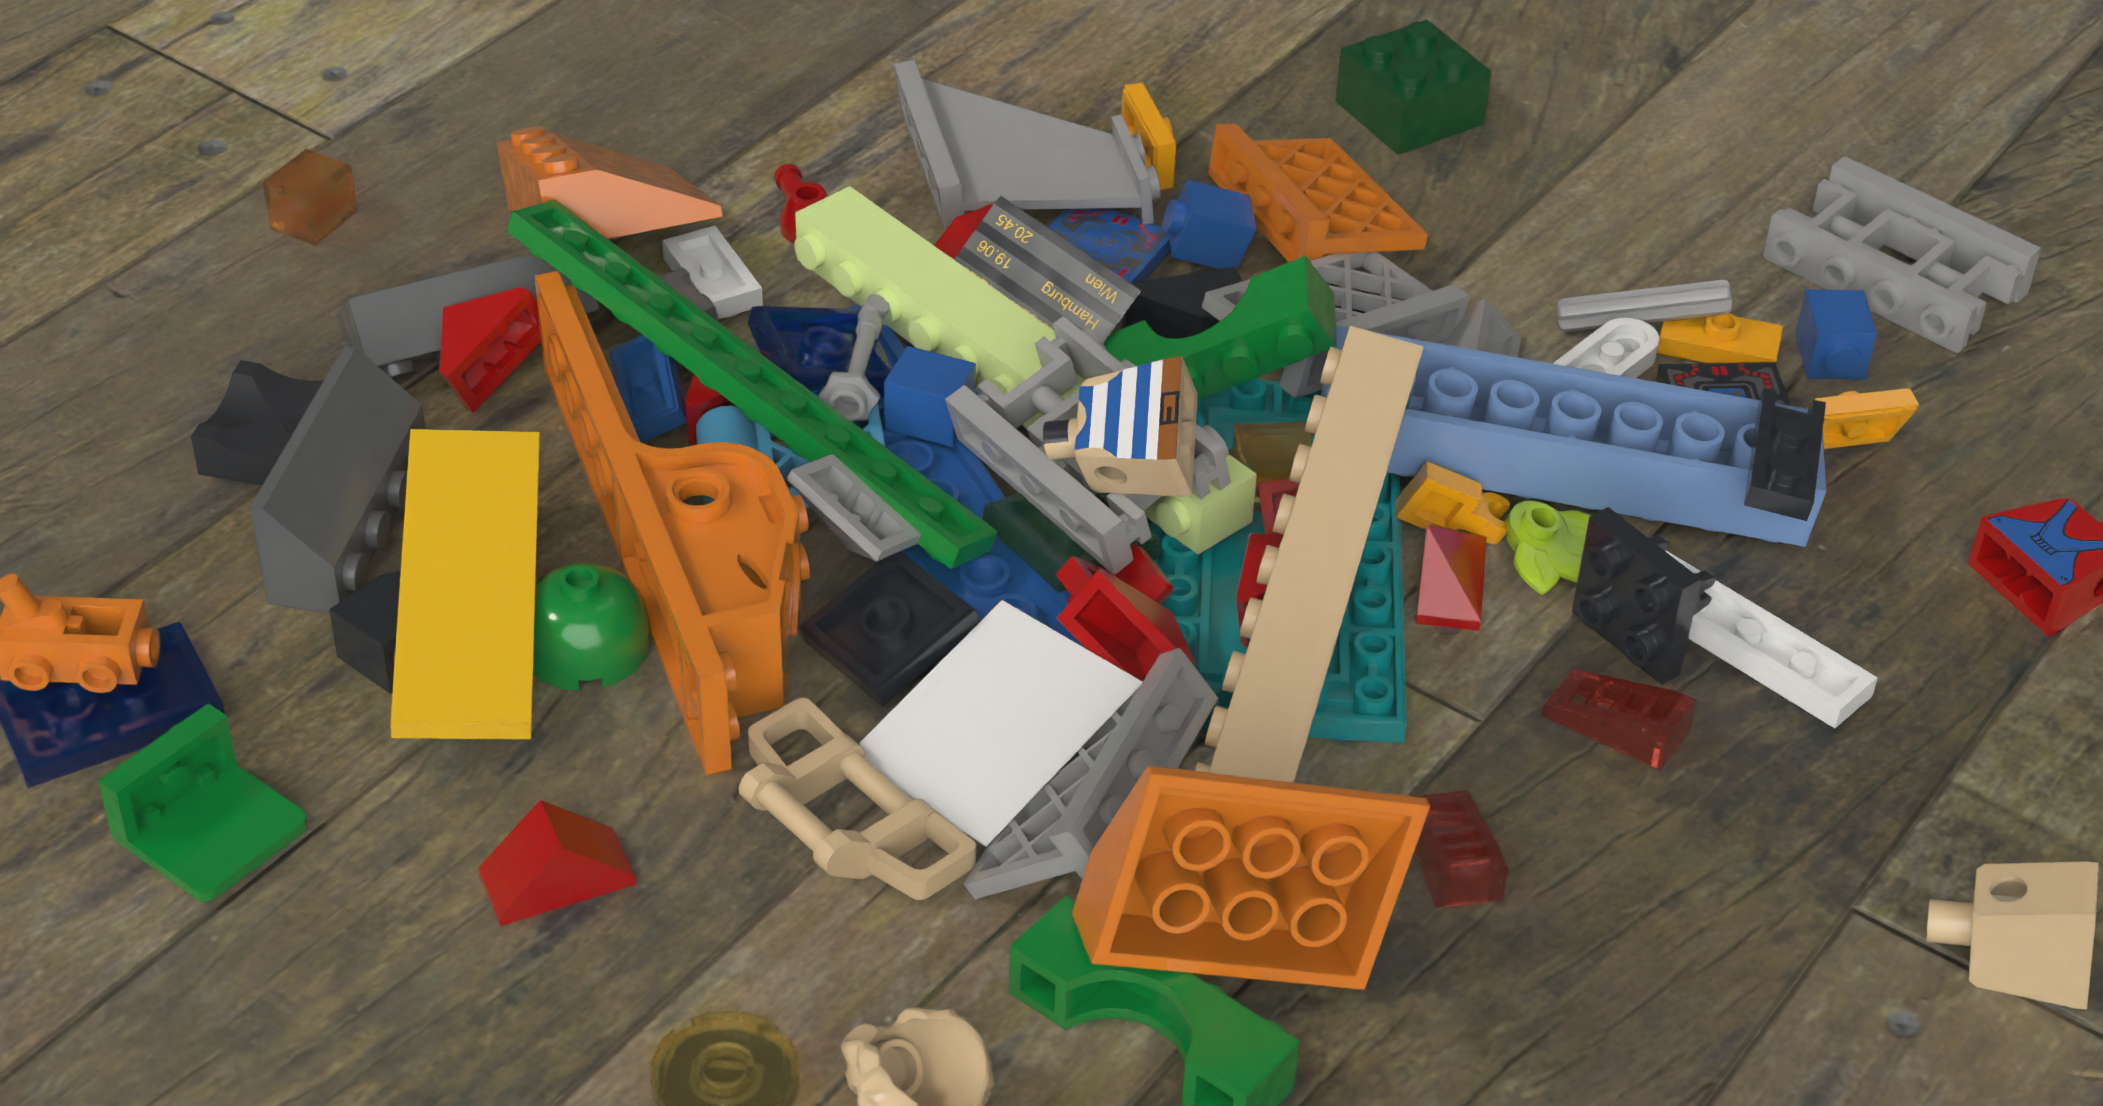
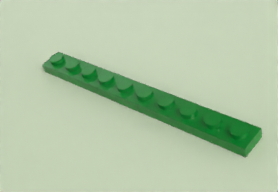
M552 200L512 211L507 232L527 246L531 254L548 262L569 278L573 286L590 294L611 310L618 320L629 324L652 341L661 353L677 360L698 376L703 385L716 390L740 408L748 419L761 424L786 443L794 454L807 459L809 462L831 454L837 457L922 534L917 544L924 548L932 559L953 569L991 551L998 533L997 530L558 201Z

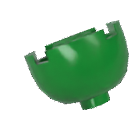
M575 563L555 568L537 580L535 586L533 675L543 683L564 690H580L579 681H592L601 678L603 688L615 685L637 672L649 656L650 619L639 589L617 569L598 563Z

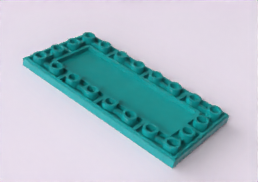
M1254 378L1197 400L1196 424L1200 427L1204 425L1212 427L1224 440L1229 455L1257 474L1253 521L1197 555L1176 538L1167 535L1161 527L1150 520L1151 538L1149 539L1148 555L1173 585V591L1160 605L1173 612L1195 660L1193 666L1218 697L1216 704L1200 731H1208L1215 706L1229 709L1233 693L1222 690L1227 668L1233 651L1243 654L1247 652V649L1240 643L1236 595L1250 533L1265 534L1258 483L1288 479L1299 444L1312 447L1315 434L1305 432V426L1315 394L1320 396L1321 390L1295 399L1279 387L1280 381H1266ZM1387 472L1351 590L1352 592L1350 593L1308 734L1309 738L1405 743L1407 718L1401 519L1396 518V499L1400 496V476L1395 473Z

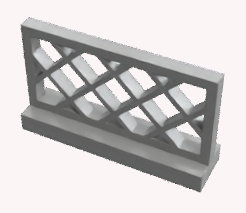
M1378 252L1332 254L1310 261L1326 283L1340 286L1329 285L1335 295V305L1341 306V308L1335 307L1336 325L1350 327L1351 325L1372 332L1442 344L1463 319L1470 299V295L1454 284L1432 291ZM1363 267L1370 273L1356 271L1354 269ZM1250 279L1206 292L1202 308L1221 321L1239 303L1248 287ZM1351 288L1380 294V296L1351 290ZM1392 297L1400 298V299H1405V300L1402 301V300L1392 299ZM1352 309L1364 311L1365 313L1355 312ZM1329 350L1283 367L1284 370L1279 387L1295 399L1320 391L1322 387L1320 380Z
M1180 648L1158 656L1141 686L987 845L963 884L975 899L1074 871L1083 879L1091 851L1146 767L1149 765L1178 769L1218 700L1216 694Z

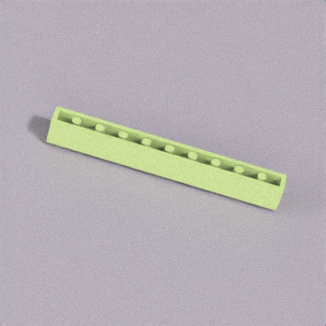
M849 186L795 212V252L797 260L805 268L814 271L837 288L843 296L852 299L861 307L869 295L876 294L882 296L890 306L882 320L883 325L890 327L913 344L915 348L976 363V389H978V384L987 379L1006 395L1042 368L1035 343L1043 337H1046L1049 341L1055 339L1056 335L1053 329ZM1076 372L1078 383L1061 395L1064 399L1078 391L1080 385L1085 381ZM1039 411L1023 423L1022 426L1028 428L1044 416V414ZM1228 455L1226 463L1231 483L1221 491L1209 483L1210 493L1201 500L1193 493L1192 496L1183 497L1161 496L1143 511L1146 517L1161 527L1167 535L1176 538L1199 555L1253 521L1257 474L1231 455Z

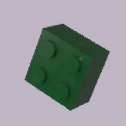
M1426 19L1342 47L1335 102L1392 151L1400 155L1484 125L1492 71Z

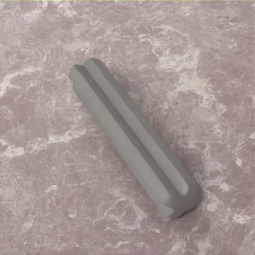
M1716 280L1562 298L1557 304L1558 322L1561 331L1574 332L1599 329L1608 321L1617 318H1634L1646 323L1724 315L1732 310V296L1729 282L1726 280Z

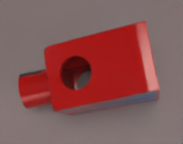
M2059 498L1988 514L1981 517L1968 565L2049 637L2103 603V521L2098 522L2074 500Z

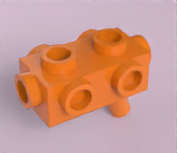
M8 574L0 579V600L5 605L0 617L1 680L11 681L17 687L28 691L41 690L47 686L48 682L79 683L83 688L91 692L106 693L113 690L116 684L137 685L143 667H156L160 655V634L157 627L149 626L144 599L33 596L16 574Z

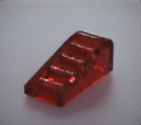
M1573 668L1544 704L1542 716L1661 771L1690 733L1697 699L1677 691ZM1577 693L1587 697L1583 704L1571 702V700ZM1602 704L1609 707V709L1606 710L1598 707Z
M1469 791L1412 796L1426 798L1430 805L1415 851L1435 908L1503 901L1508 867L1497 841ZM1461 826V828L1445 829V830H1436V831L1434 830V829H1438V828H1447V827Z

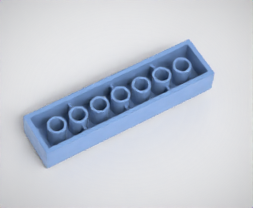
M1336 325L1337 347L1335 348L1343 349L1349 327ZM1379 333L1424 346L1387 469L1389 473H1395L1403 477H1415L1426 461H1429L1482 483V489L1517 495L1526 499H1540L1574 505L1588 510H1603L1609 507L1616 513L1640 517L1649 521L1658 520L1711 532L1719 531L1763 539L1773 543L1781 542L1803 547L1807 545L1826 494L1823 432L1814 504L1807 521L1745 506L1744 500L1759 400ZM1322 384L1320 396L1327 398L1331 386ZM1775 403L1776 406L1807 413L1808 409Z

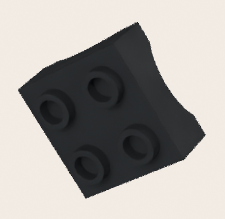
M240 360L232 373L229 386L221 404L208 420L199 423L191 435L198 475L263 485L324 380L308 381L290 378L270 370L261 363Z

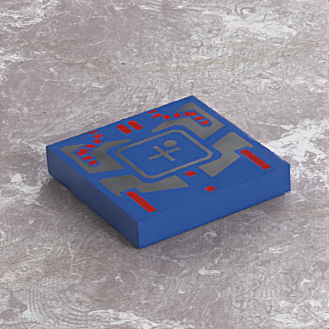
M1108 208L1065 209L1048 227L1129 283L1146 281L1171 252L1169 233H1165L1163 227L1152 223L1143 225L1141 219Z

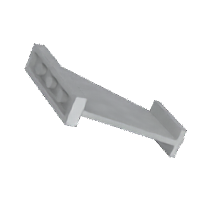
M915 59L894 64L900 109L944 231L955 217L965 214L966 210H978L985 205L994 204L1000 195L1021 210L1136 208L1143 225L1154 223L1152 200L1160 198L1157 173L1153 165L1146 166L1142 139L1139 134H1130L1122 114L1111 116L1113 134L922 79Z

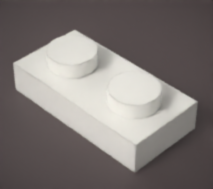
M715 225L662 240L663 258L672 271L683 267L690 273V286L699 294L706 295L712 301L718 314V320L730 318L739 313L763 306L762 287Z

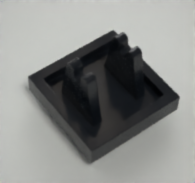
M1607 507L1589 517L1572 613L1580 618L1587 627L1596 631L1623 653L1631 663L1639 666L1658 683L1663 685L1681 674L1693 616L1710 604L1712 597L1704 591L1714 585L1716 578L1706 570L1694 574L1666 552L1670 542L1661 535L1650 538L1646 537L1616 512Z

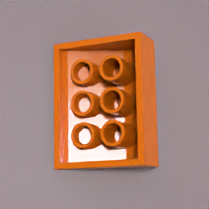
M544 127L518 129L510 133L511 140L497 142L508 208L511 211L556 200L607 239L723 217L719 203L669 166L556 133L545 134Z
M1148 765L1091 851L1072 915L1092 964L1365 990L1430 805L1426 798Z

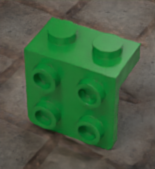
M209 703L181 723L173 726L168 732L138 753L118 764L112 771L98 780L112 839L196 900L202 902L217 898L302 835L308 828L306 813L303 809L237 765L227 716Z

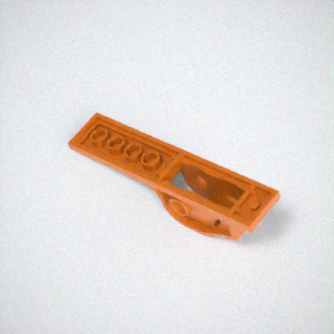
M559 271L534 275L545 374L626 577L639 589L646 605L650 619V637L705 775L731 770L730 741L740 739L738 718L782 708L785 704L789 673H785L784 668L790 636H797L802 612L801 581L810 579L808 557L803 544L800 542V533L808 531V517L804 501L800 494H790L783 476L773 460L764 453L749 446L728 442H712L683 448L666 449L641 443L575 286L565 287ZM699 495L714 499L709 504L697 506L688 505L683 502L687 498Z

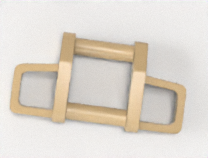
M795 699L749 727V753L758 766L748 771L742 778L739 785L741 797L754 808L769 811L814 851L813 859L815 863L828 875L854 879H865L870 875H874L915 900H924L971 871L976 865V842L939 815V812L925 800H913L866 760L864 758V748L850 736L843 733L809 699ZM798 729L807 730L822 744L821 747L789 766L784 764L770 746ZM848 779L882 808L888 816L861 833L843 829L832 831L804 804ZM928 838L949 853V855L930 867L921 870L914 869L897 859Z

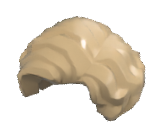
M907 1008L899 1014L892 1026L875 1027L867 1023L855 1027L840 1045L846 1060L847 1070L845 1074L848 1086L858 1096V1106H985L991 1095V1089L995 1086L992 1061L982 1035L970 1019L958 1015L954 1009Z

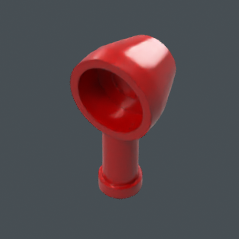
M784 164L774 173V181L777 187L783 191L786 198L780 216V232L787 241L795 244V212L828 197L821 185L813 182H802L803 176L798 166Z

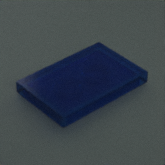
M181 622L158 628L160 634L158 663L156 667L142 668L137 685L116 684V687L109 692L95 693L86 690L79 683L48 682L47 686L41 690L28 691L17 687L11 681H0V729L27 789L141 750L208 703L225 714L223 702Z

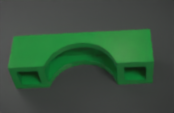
M1303 256L1251 277L1244 295L1235 308L1219 323L1202 333L1180 339L1165 338L1157 335L1149 324L1143 320L1109 334L1103 344L1106 351L1120 362L1128 360L1135 366L1182 356L1198 393L1197 400L1327 351L1330 347H1337L1335 295L1307 256Z
M1064 896L1010 945L1009 994L1066 1030L1087 1021L1116 1018L1142 1023L1167 1037L1178 1049L1185 1062L1182 1106H1278L1294 1090L1300 1047L1299 1040L1289 1035L1277 1022L1260 1017L1231 999L1217 985L1204 982L1191 973L1092 964L1072 915L1075 901L1069 897Z

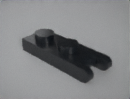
M1764 387L1758 404L1744 505L1807 521L1815 498L1826 402L1813 399L1807 413L1776 406L1777 390Z

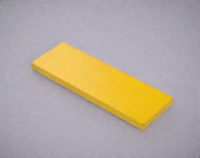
M410 429L391 708V738L531 739L540 432Z

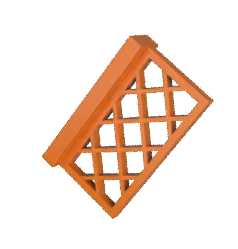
M1216 124L1208 175L1220 188L1250 195L1256 227L1288 262L1303 256H1307L1312 261L1322 258L1323 254L1425 250L1428 233L1331 138L1252 140L1237 124Z

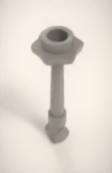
M876 294L868 296L858 313L857 338L848 373L832 372L826 386L818 396L850 421H866L871 409L880 399V394L864 375L874 341L880 335L882 320L890 307L889 303L882 296Z

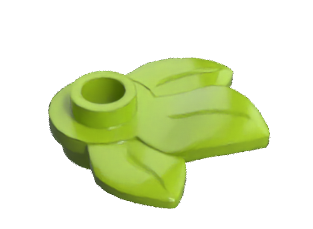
M1533 500L1519 502L1511 509L1506 519V529L1508 532L1506 538L1510 547L1515 551L1513 563L1521 578L1539 594L1545 595L1557 584L1560 577L1577 583L1590 514L1576 510L1556 511L1545 503Z

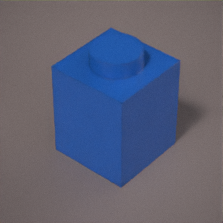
M1186 180L1178 200H1170L1163 218V231L1169 233L1172 258L1217 269L1236 267L1238 269L1257 229L1250 195L1191 180Z
M1806 289L1795 337L1807 379L1865 380L1877 332L1864 290Z
M907 346L884 381L885 430L954 447L958 438L945 399L963 385L967 386L976 395L979 394L978 389H976V363Z

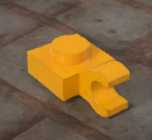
M1426 461L1396 499V518L1422 529H1425L1427 524L1456 531L1460 528L1472 534L1486 537V543L1498 545L1508 533L1506 522L1499 519L1509 509L1510 501L1493 492L1482 494V483Z

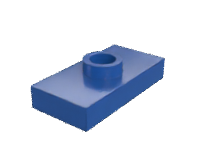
M644 335L636 337L609 351L616 386L641 443H645L687 423L686 405L677 363L673 357L661 353L655 344Z

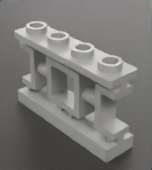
M1843 156L1832 165L1829 181L1823 179L1818 183L1812 211L1819 213L1812 219L1789 207L1785 210L1780 209L1771 216L1763 256L1766 260L1827 290H1864L1870 311L1958 353L1966 347L1969 334L1974 335L1980 330L1987 302L1977 297L1982 293H1986L2006 304H2009L2011 301L2018 303L2029 293L2041 247ZM1885 245L1917 261L1910 266L1879 251V249Z
M1062 316L1053 323L1056 338L1049 341L1046 337H1043L1035 343L1042 368L1005 395L989 380L985 379L977 385L978 395L963 385L948 396L945 401L958 440L1115 575L1134 560L1130 544L1137 540L1142 545L1151 538L1146 514L1143 510L1161 496L1110 493L1107 495L1110 507L1108 508L1094 496L1098 492L1089 488L1076 461V457L1048 459L1043 443V426L1045 421L1077 418L1079 390L1067 399L1061 396L1078 383L1075 372L1086 380L1136 366L1128 360L1121 362L1106 351L1104 344L1092 330L1088 328L1080 330ZM1040 411L1044 416L1027 428L1029 440L1016 428ZM1196 424L1192 493L1201 500L1210 493L1209 483L1221 491L1231 483L1226 463L1229 451L1224 440L1212 427L1208 425L1200 427Z

